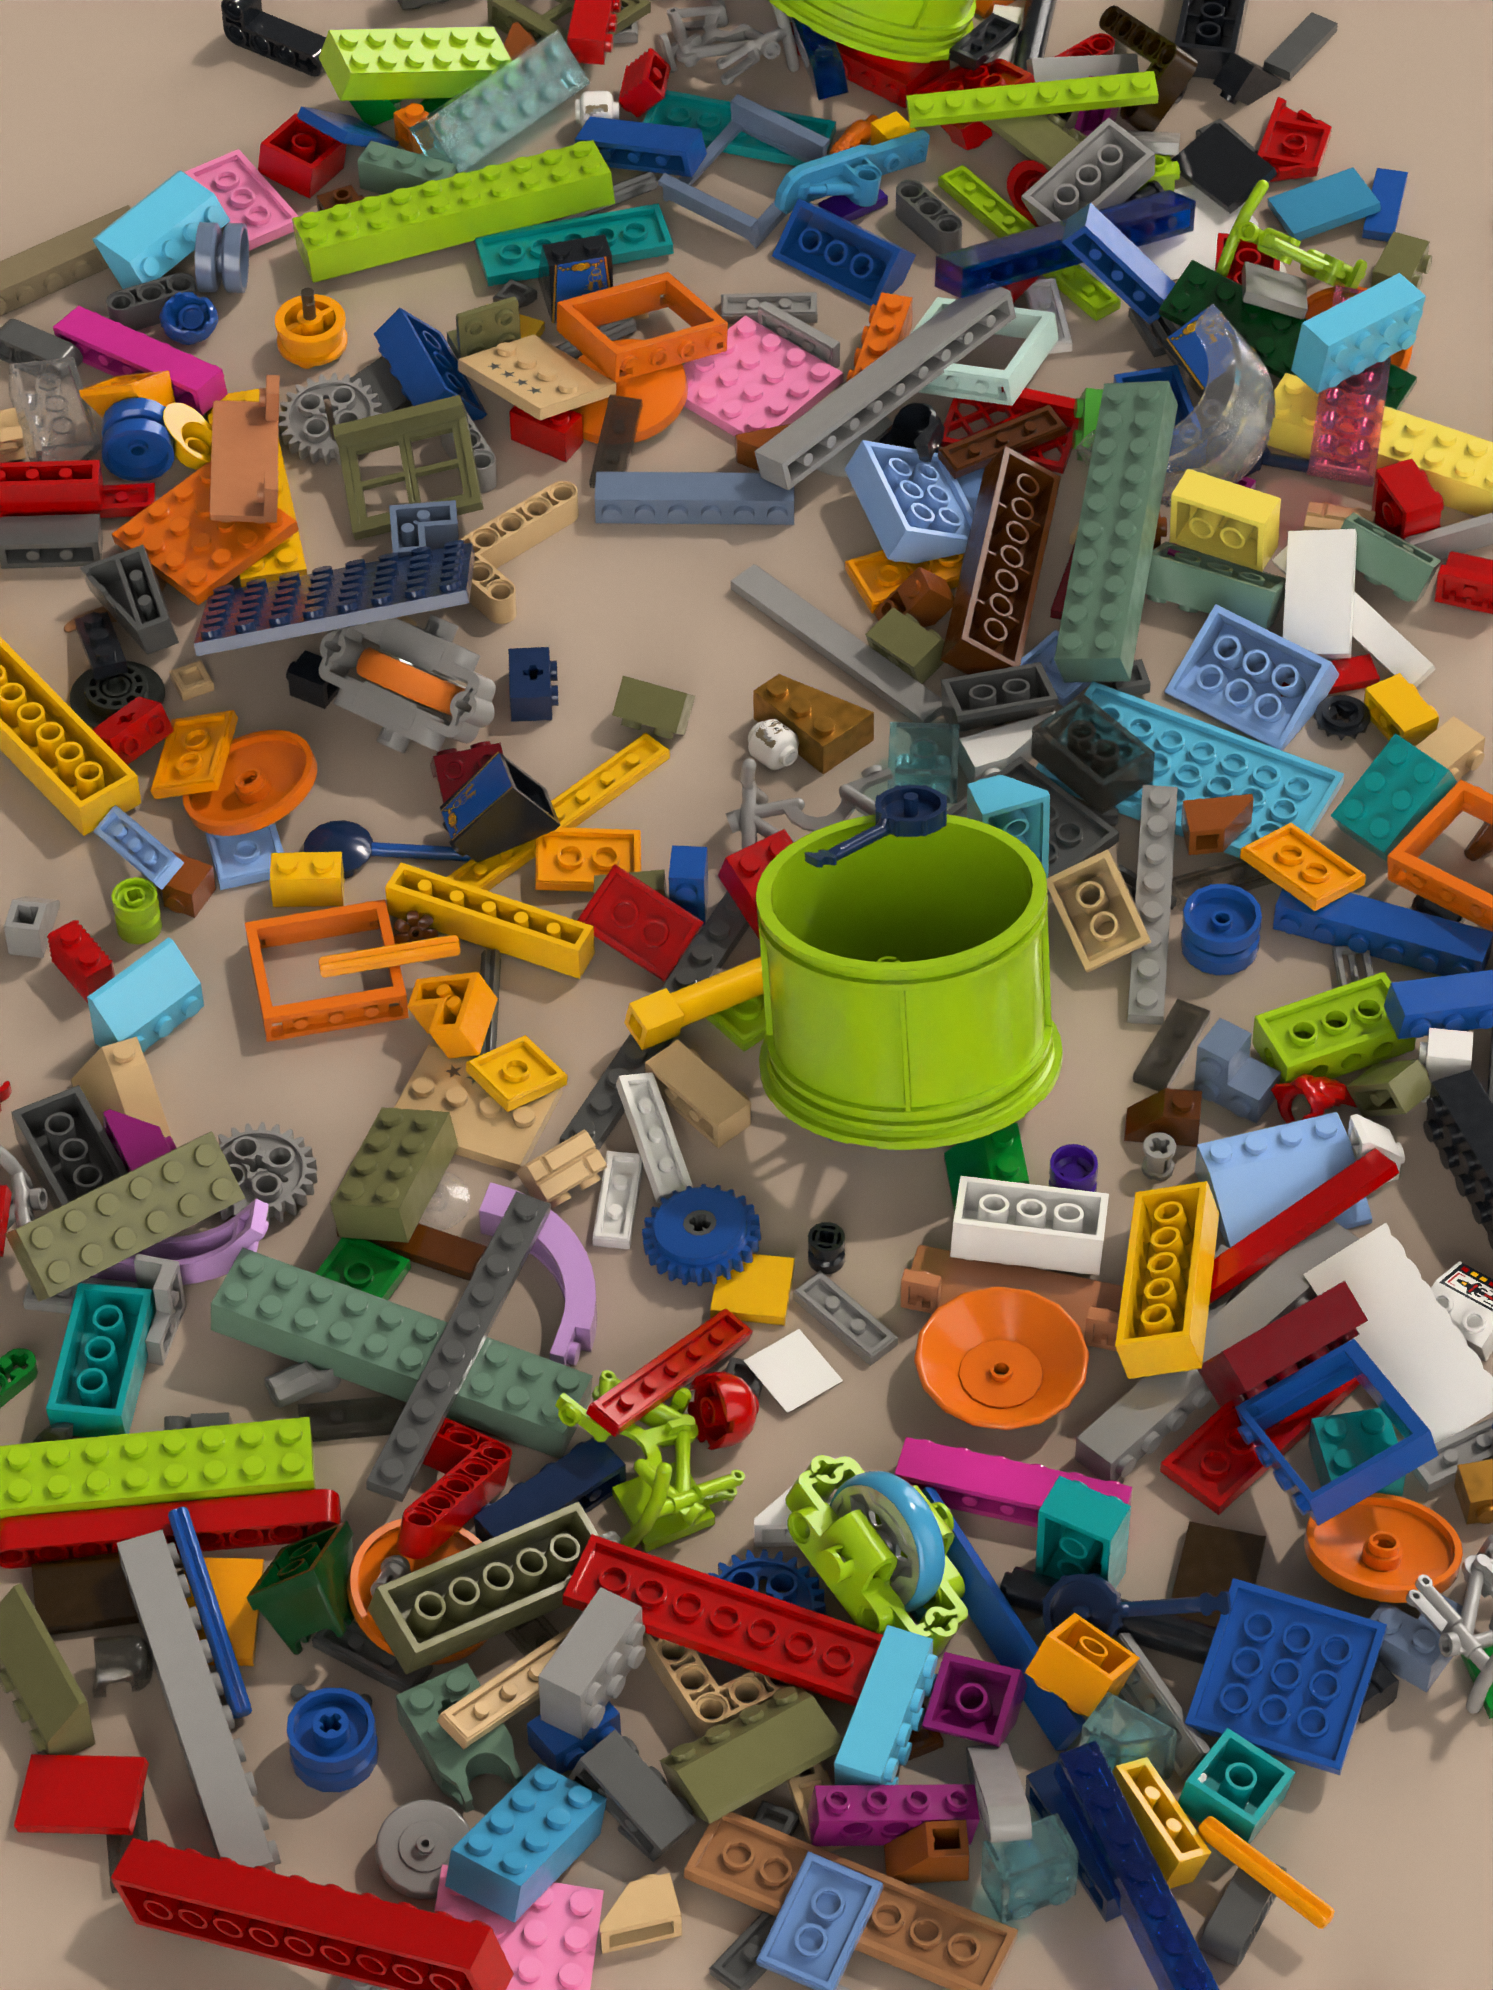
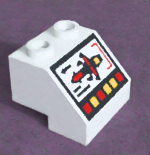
M1459 1261L1439 1277L1431 1288L1435 1293L1436 1301L1448 1311L1452 1324L1458 1327L1465 1336L1467 1346L1474 1350L1480 1359L1487 1361L1493 1352V1279Z

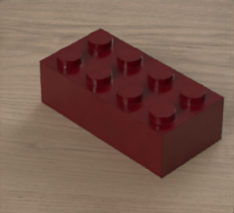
M1343 1281L1205 1361L1202 1364V1369H1198L1219 1407L1231 1400L1236 1407L1360 1335L1356 1327L1367 1322L1368 1319L1348 1285Z

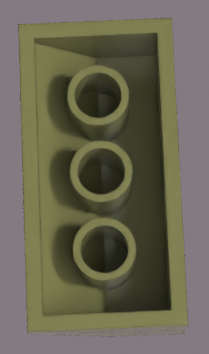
M1057 114L981 121L1028 158L1043 164L1048 171L1087 137L1075 128L1067 129L1065 127L1067 121Z
M19 1583L13 1586L0 1602V1685L5 1693L12 1691L16 1700L12 1701L15 1712L21 1723L28 1721L33 1730L29 1731V1735L38 1753L45 1751L46 1755H73L96 1744L87 1700L22 1584Z
M789 1686L776 1691L773 1698L768 1701L745 1708L740 1712L739 1717L732 1721L709 1728L705 1732V1736L696 1741L675 1747L670 1755L659 1761L675 1797L683 1798L690 1805L693 1814L711 1824L839 1752L843 1739L813 1695L797 1686Z

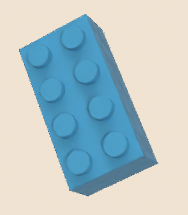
M538 1763L451 1849L445 1886L515 1923L601 1834L607 1798Z

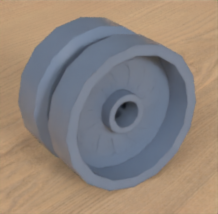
M200 222L197 228L195 243V277L198 292L216 293L222 281L226 292L245 293L249 273V237L246 224L228 223L222 237L221 228L218 223Z

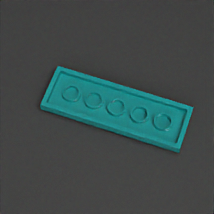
M666 90L665 98L648 110L643 122L701 129L705 148H707L732 121L731 104L729 101ZM772 110L830 139L831 144L836 133V121ZM742 131L723 150V153L792 166L805 163Z
M659 203L526 226L475 238V247L488 287L506 284L510 279L517 282L538 278L542 245L605 234L612 254V265L674 254L673 242Z

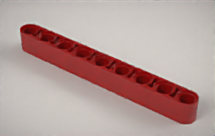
M313 1489L6 1517L0 1519V1567L7 1569L32 1567V1564L116 1553L118 1552V1542L163 1530L167 1544L174 1542L177 1552L180 1554L168 1518V1513L179 1507H186L188 1509L202 1552L292 1544L340 1524V1496L337 1492L330 1489Z

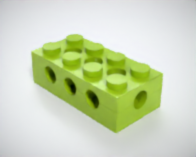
M1384 971L1256 1015L1254 1018L1252 1044L1266 1065L1281 1072L1280 1084L1290 1083L1303 1074L1327 1077L1329 1079L1342 1076L1413 1051L1416 1038L1398 1039L1384 1009V1003L1392 983Z

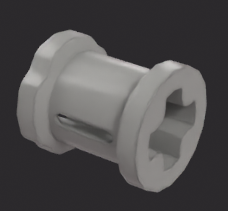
M1165 1133L1150 1134L1143 1142V1151L1146 1156L1143 1159L1142 1172L1151 1180H1167L1173 1175L1175 1163L1172 1157L1176 1153V1142L1170 1135Z

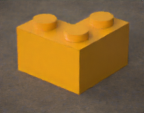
M479 972L416 979L407 1008L426 1033H430L448 1059L480 1055L498 998Z

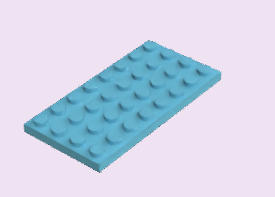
M1092 681L1036 766V769L1070 795L1099 806L1112 805L1118 809V813L1139 821L1141 819L1143 785L1178 787L1175 834L1184 837L1181 826L1183 801L1253 794L1251 824L1224 851V853L1240 858L1242 847L1289 823H1293L1312 836L1344 782V773Z

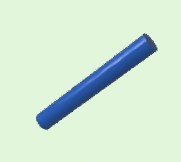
M372 842L371 856L450 861H469L472 859L467 854L464 857L460 856L450 846Z

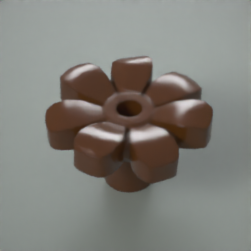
M416 910L407 912V921L398 918L394 924V928L400 932L394 935L395 944L436 938L439 935L436 928H429L433 923V918L429 914H424L419 919Z

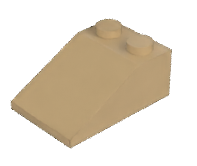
M1108 849L1046 878L1050 895L1087 973L1151 943V939L1129 889Z

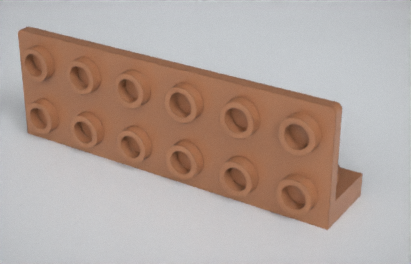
M266 375V388L259 389V402L213 401L210 520L221 522L245 521L260 524L266 522L277 523L280 375Z
M924 1245L917 1247L911 1270L904 1269L901 1279L902 1308L933 1314L938 1307L964 1292L995 1286L1030 1290L1059 1304L1080 1326L1087 1346L1117 1352L1115 1343L1123 1290L1121 1285L1032 1267L950 1257L949 1250Z

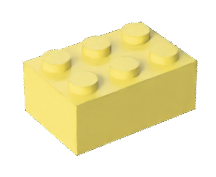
M1187 469L1171 494L1170 543L1263 572L1278 547L1281 498Z

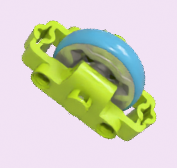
M826 1455L816 1456L805 1472L800 1474L785 1498L786 1505L792 1512L787 1520L788 1530L792 1539L858 1627L884 1634L887 1625L932 1638L933 1655L939 1656L968 1616V1609L961 1600L965 1593L964 1580L946 1556L954 1539V1533L952 1532L954 1520L949 1508L941 1502L930 1503L917 1485L912 1486L904 1479L885 1471L864 1472L854 1459L847 1456L836 1459ZM835 1489H838V1490L835 1492V1494H834V1496H833V1498H832V1500H831L830 1505H829L828 1503H826V1502L828 1501V1499L830 1498V1496L832 1495V1493L834 1492V1490H835ZM923 1606L927 1609V1612L916 1625L907 1613Z

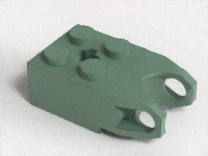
M468 1663L395 1695L398 1721L431 1778L437 1782L441 1791L458 1803L466 1813L474 1810L472 1804L473 1797L468 1785L478 1775L485 1773L495 1774L513 1788L523 1779L521 1769L514 1757L513 1738L504 1723L463 1750L437 1722L441 1712L481 1686Z

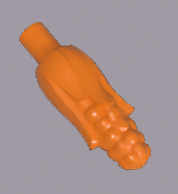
M871 114L866 120L859 119L852 123L832 145L829 155L868 143L871 139V122L877 120L878 117Z

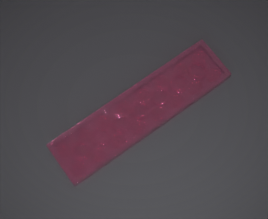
M1336 285L1332 307L1365 290ZM1391 356L1383 362H1377L1366 368L1362 373L1352 375L1341 381L1337 386L1329 387L1318 394L1306 475L1369 487L1373 486Z

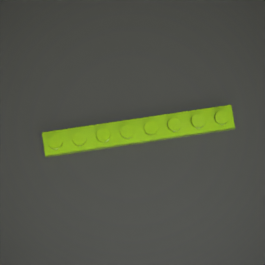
M1154 71L906 95V105L910 128L1156 104L1158 103L1159 94Z

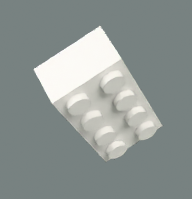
M960 1176L950 1257L969 1261L976 1260L1001 1263L1003 1265L1034 1267L1042 1270L1050 1269L1077 1274L1099 1275L1109 1194Z

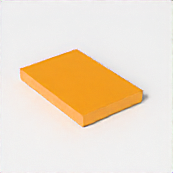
M234 710L171 719L170 723L174 732L165 739L150 790L154 799L219 789L238 722V717Z
M1289 823L1242 847L1240 852L1242 860L1314 911L1365 885L1366 875L1293 823Z
M558 827L550 833L535 838V890L593 892L594 875L608 874L614 864L626 872L641 871L640 830Z
M204 1557L238 1666H254L260 1611L259 1609L254 1611L246 1597L264 1573V1559ZM184 1569V1574L186 1576L191 1593V1597L186 1598L188 1607L191 1608L196 1606V1603ZM201 1622L202 1629L197 1630L199 1640L207 1639ZM214 1660L207 1663L208 1665H215Z

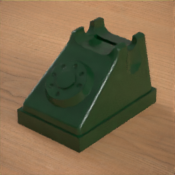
M347 1521L282 1547L246 1597L254 1611L259 1609L294 1655H299L303 1651L301 1642L308 1643L311 1639V1634L322 1629H330L340 1638L347 1630L345 1623L349 1626L354 1620L347 1594L348 1574L353 1562V1542L351 1538L354 1533Z

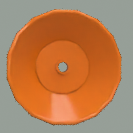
M995 1286L964 1292L938 1307L918 1334L914 1363L922 1388L944 1412L972 1426L1012 1430L1041 1424L1066 1409L1085 1384L1090 1354L1080 1326L1059 1304L1030 1290Z

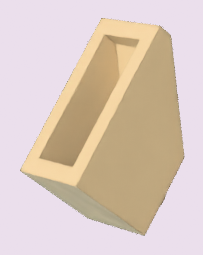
M670 1873L662 1875L648 1874L628 1883L599 1925L602 1954L682 1936V1917Z

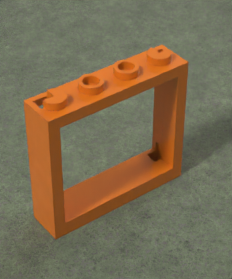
M669 272L557 302V331L614 382L727 351L728 322ZM669 307L691 326L690 328L618 347L597 328L601 325ZM620 367H622L624 370L626 369V371L620 373Z
M1460 780L1387 855L1388 880L1493 932L1492 894L1418 858L1462 811L1493 825V795L1480 787Z
M385 899L245 922L249 956L267 1042L409 1018L407 995L400 965L388 967L392 983L391 987L272 1006L261 953L263 948L380 929L383 946L394 945L395 941ZM398 1003L396 1006L389 1007V1004ZM282 1022V1025L272 1026L274 1023Z

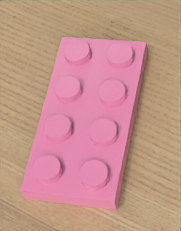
M239 149L184 172L215 194L230 219L229 223L246 224L249 237V251L294 232L292 218L298 217V215Z

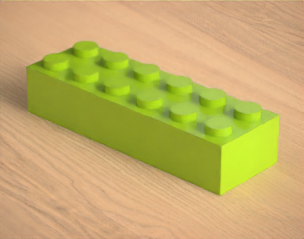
M485 26L329 30L319 55V60L340 101L500 97L506 95L516 71L495 28Z

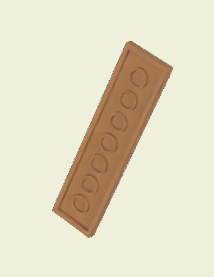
M730 1812L708 1825L684 1869L685 1879L776 1917L808 1851L883 1883L884 1888L855 1950L950 1990H992L1018 1936V1929L735 1812Z

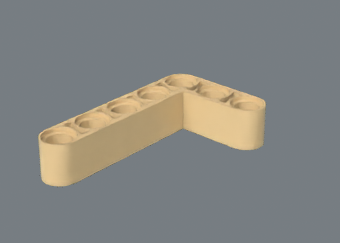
M557 481L459 539L464 540V544L472 542L475 553L469 602L490 621L497 624H506L513 621L517 615L515 586L497 568L577 520L579 509L578 491L575 484L569 481Z
M646 1633L643 1635V1647L646 1648V1658L698 1738L705 1736V1732L709 1728L719 1724H726L739 1717L740 1712L745 1708L760 1705L773 1698L776 1691L784 1687L795 1686L755 1671H750L718 1686L695 1650ZM677 1657L680 1659L669 1660L668 1658ZM785 1683V1684H788V1685H786V1686H778V1685H776V1684ZM689 1687H698V1689H695V1690H690V1689H687V1688H689ZM743 1700H752L753 1702L743 1703V1702H741V1701H743ZM710 1716L717 1717V1719L714 1720L706 1718Z

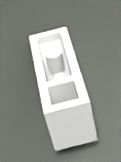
M1056 711L959 738V764L969 782L972 783L983 778L995 776L1020 756L1027 762L1035 758L1057 736L1058 715Z

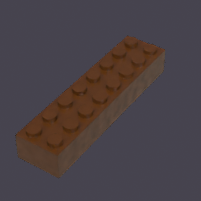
M1007 446L984 468L940 659L967 675L1020 666L1061 480V476Z

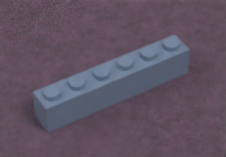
M596 472V523L794 525L795 486L790 490H786L761 478L760 473Z

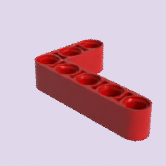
M445 1418L422 1463L445 1475L404 1510L396 1545L399 1553L411 1559H424L430 1556L475 1516L483 1506L504 1490L512 1459L511 1448L498 1440Z

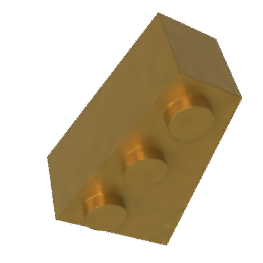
M777 674L753 691L754 720L760 722L776 719L796 733L799 739L798 755L823 775L874 740V712L781 674Z

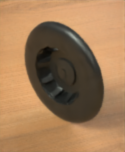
M126 661L128 673L97 680L94 679L90 668L73 684L70 692V705L72 710L88 726L95 728L138 696L163 704L165 687L162 679L148 666L133 661Z

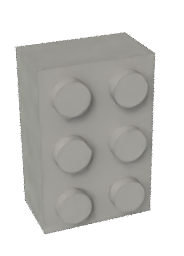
M602 1587L599 1588L538 1676L542 1721L581 1740L584 1739L590 1728L595 1729L599 1726L605 1714L607 1703L611 1698L616 1699L620 1695L625 1685V1677L631 1668L637 1669L644 1659L646 1648L643 1647L645 1625H643L641 1606Z

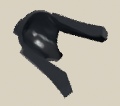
M912 403L903 407L895 416L893 425L872 442L917 449L921 461L931 462L934 452L938 453L941 447L945 427L931 405Z

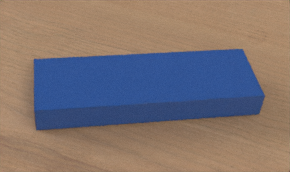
M1377 168L1372 192L1380 202L1381 211L1365 218L1362 238L1388 242L1393 231L1396 232L1408 172Z

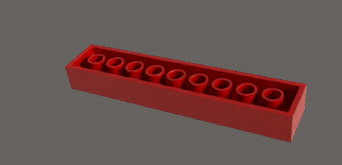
M132 1838L110 1878L132 1918L138 1925L390 1990H506L514 1975L492 1927L482 1921L472 1920L468 1922L456 1919L443 1911L432 1913L417 1909L407 1902H398L396 1904L381 1900L371 1893H362L360 1895L345 1891L335 1884H326L324 1886L309 1882L299 1875H290L288 1877L273 1873L263 1866L252 1868L240 1865L227 1857L216 1859L204 1856L191 1848L180 1850L168 1847L165 1843L158 1840H150L148 1842Z

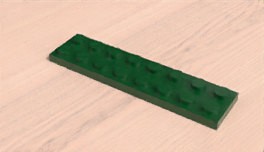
M1191 260L1160 306L1159 315L1182 327L1200 311L1205 310L1214 303L1255 349L1266 372L1280 379L1283 378L1285 373L1297 376L1291 371L1302 322L1307 319L1295 318L1243 302L1242 285ZM1385 360L1373 364L1358 375H1352L1341 381L1333 389L1399 410L1416 385L1417 377Z

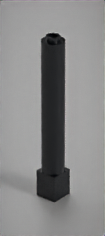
M1057 0L1025 1L1012 64L1027 71L1026 60L1044 58Z
M1015 1566L1012 1573L1005 1572L1000 1590L1011 1606L1043 1615L1042 1599L1046 1597L1052 1586L1060 1579ZM1121 1598V1602L1129 1601ZM1175 1614L1123 1618L1124 1626L1120 1628L1115 1638L1120 1633H1130L1135 1642L1140 1646L1204 1665L1217 1627Z

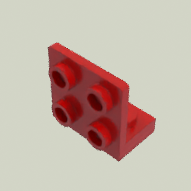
M1451 551L1446 565L1441 564L1434 602L1493 614V560Z

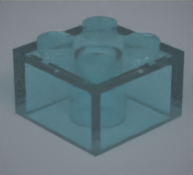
M890 722L888 768L891 770L893 779L888 780V789L898 785H927L946 795L947 803H957L959 724Z
M1058 1813L1031 1823L1032 1839L998 1843H990L987 1840L983 1842L981 1885L1001 1923L1012 1919H1025L1033 1914L1035 1910L1050 1904H1063L1073 1895H1076L1079 1851Z

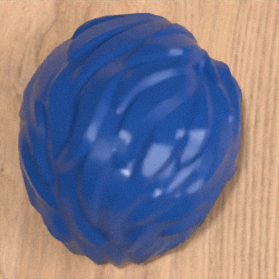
M179 292L165 302L159 314L161 327L170 339L183 345H192L204 341L211 335L217 326L219 316L209 298H199L193 292Z

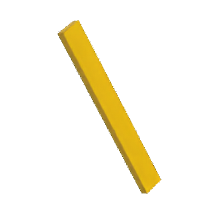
M645 732L551 801L560 822L559 827H577L670 759V750ZM535 839L478 863L471 859L448 875L447 878L489 891L535 857Z

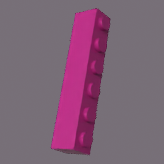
M79 305L53 326L55 336L74 344L80 350L83 356V363L114 377L169 370L175 402L184 403L194 408L202 416L213 407V401L221 400L228 394L223 370L218 366L207 363L191 354L173 348L167 343L155 340L144 333L137 332Z
M909 1437L905 1438L894 1475L904 1479L912 1486L917 1485L921 1491L925 1487L935 1488L945 1505L950 1509L1038 1528L1039 1509L1059 1475L1071 1481H1080L1087 1485L1088 1488L1104 1495L1115 1496L1130 1506L1132 1499V1487L1117 1481H1104L1086 1477L1077 1472H1063L1047 1468L1041 1464L1022 1463L1009 1460L1004 1456H990L972 1452L964 1447L954 1448L936 1444L927 1439H913Z

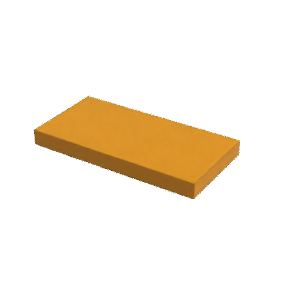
M880 550L845 561V571L873 614L874 610L918 567L945 579L950 589L957 587L965 553L913 564L888 560L884 551Z

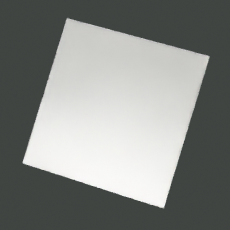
M800 1329L743 1360L787 1413L843 1381Z

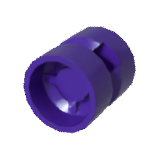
M1068 1144L1058 1148L1050 1159L1049 1187L1096 1192L1098 1160L1094 1152L1086 1146L1078 1144Z

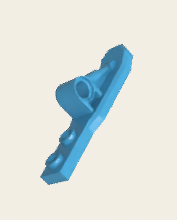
M922 129L876 145L861 144L797 165L785 175L776 192L775 206L783 213L788 214L793 211L798 198L811 202L826 196L839 195L847 196L856 205L872 206L878 200L882 175L926 161L930 135Z

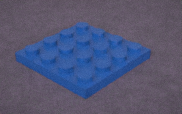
M1233 1578L1229 1589L1231 1612L1227 1615L1221 1614L1185 1724L1198 1730L1200 1733L1220 1738L1224 1731L1229 1728L1268 1754L1341 1775L1387 1631V1624Z

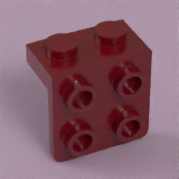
M490 741L479 742L471 745V749L457 751L456 748L439 751L436 753L437 756H433L430 767L433 778L437 777L443 803L498 751L503 754L501 742L491 744Z

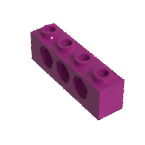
M975 1784L815 1785L807 1809L811 1844L814 1846H884L924 1822L966 1820L968 1844L971 1845L980 1821Z

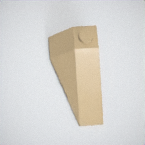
M137 1037L102 1046L71 1079L72 1087L78 1085L81 1087L102 1127L103 1112L111 1109L159 1126L164 1137L171 1136L148 1064Z

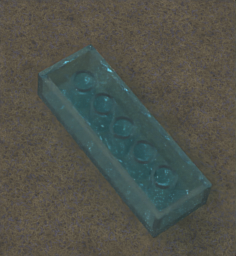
M557 30L529 45L412 125L409 130L425 156L456 164V173H461L589 85L590 82L561 33Z

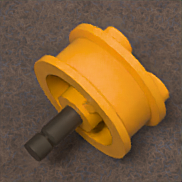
M312 288L302 289L301 296L286 301L276 312L275 328L278 333L277 347L280 354L287 361L299 365L303 369L324 365L340 357L348 343L347 332L344 328L346 317L343 307L330 297L314 294Z

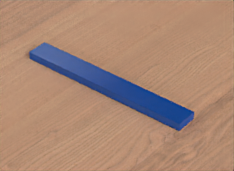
M925 1487L922 1490L930 1503L941 1502L945 1504L935 1488ZM953 1517L954 1528L952 1532L954 1533V1539L946 1556L964 1580L965 1593L961 1600L967 1607L970 1618L1002 1666L1022 1671L1027 1684L1023 1698L1024 1702L1056 1751H1066L1087 1726V1723L1082 1715L1073 1712L1067 1706L1066 1701L1053 1692H1047L1039 1688L1035 1684L1034 1679L1025 1673L1039 1648Z

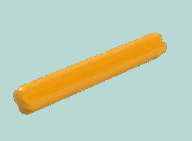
M448 935L322 956L318 961L321 976L327 978L453 957L460 954V943L457 935Z
M1208 1816L1199 1825L1198 1833L1204 1841L1317 1928L1324 1929L1332 1921L1335 1911L1331 1906L1216 1818Z

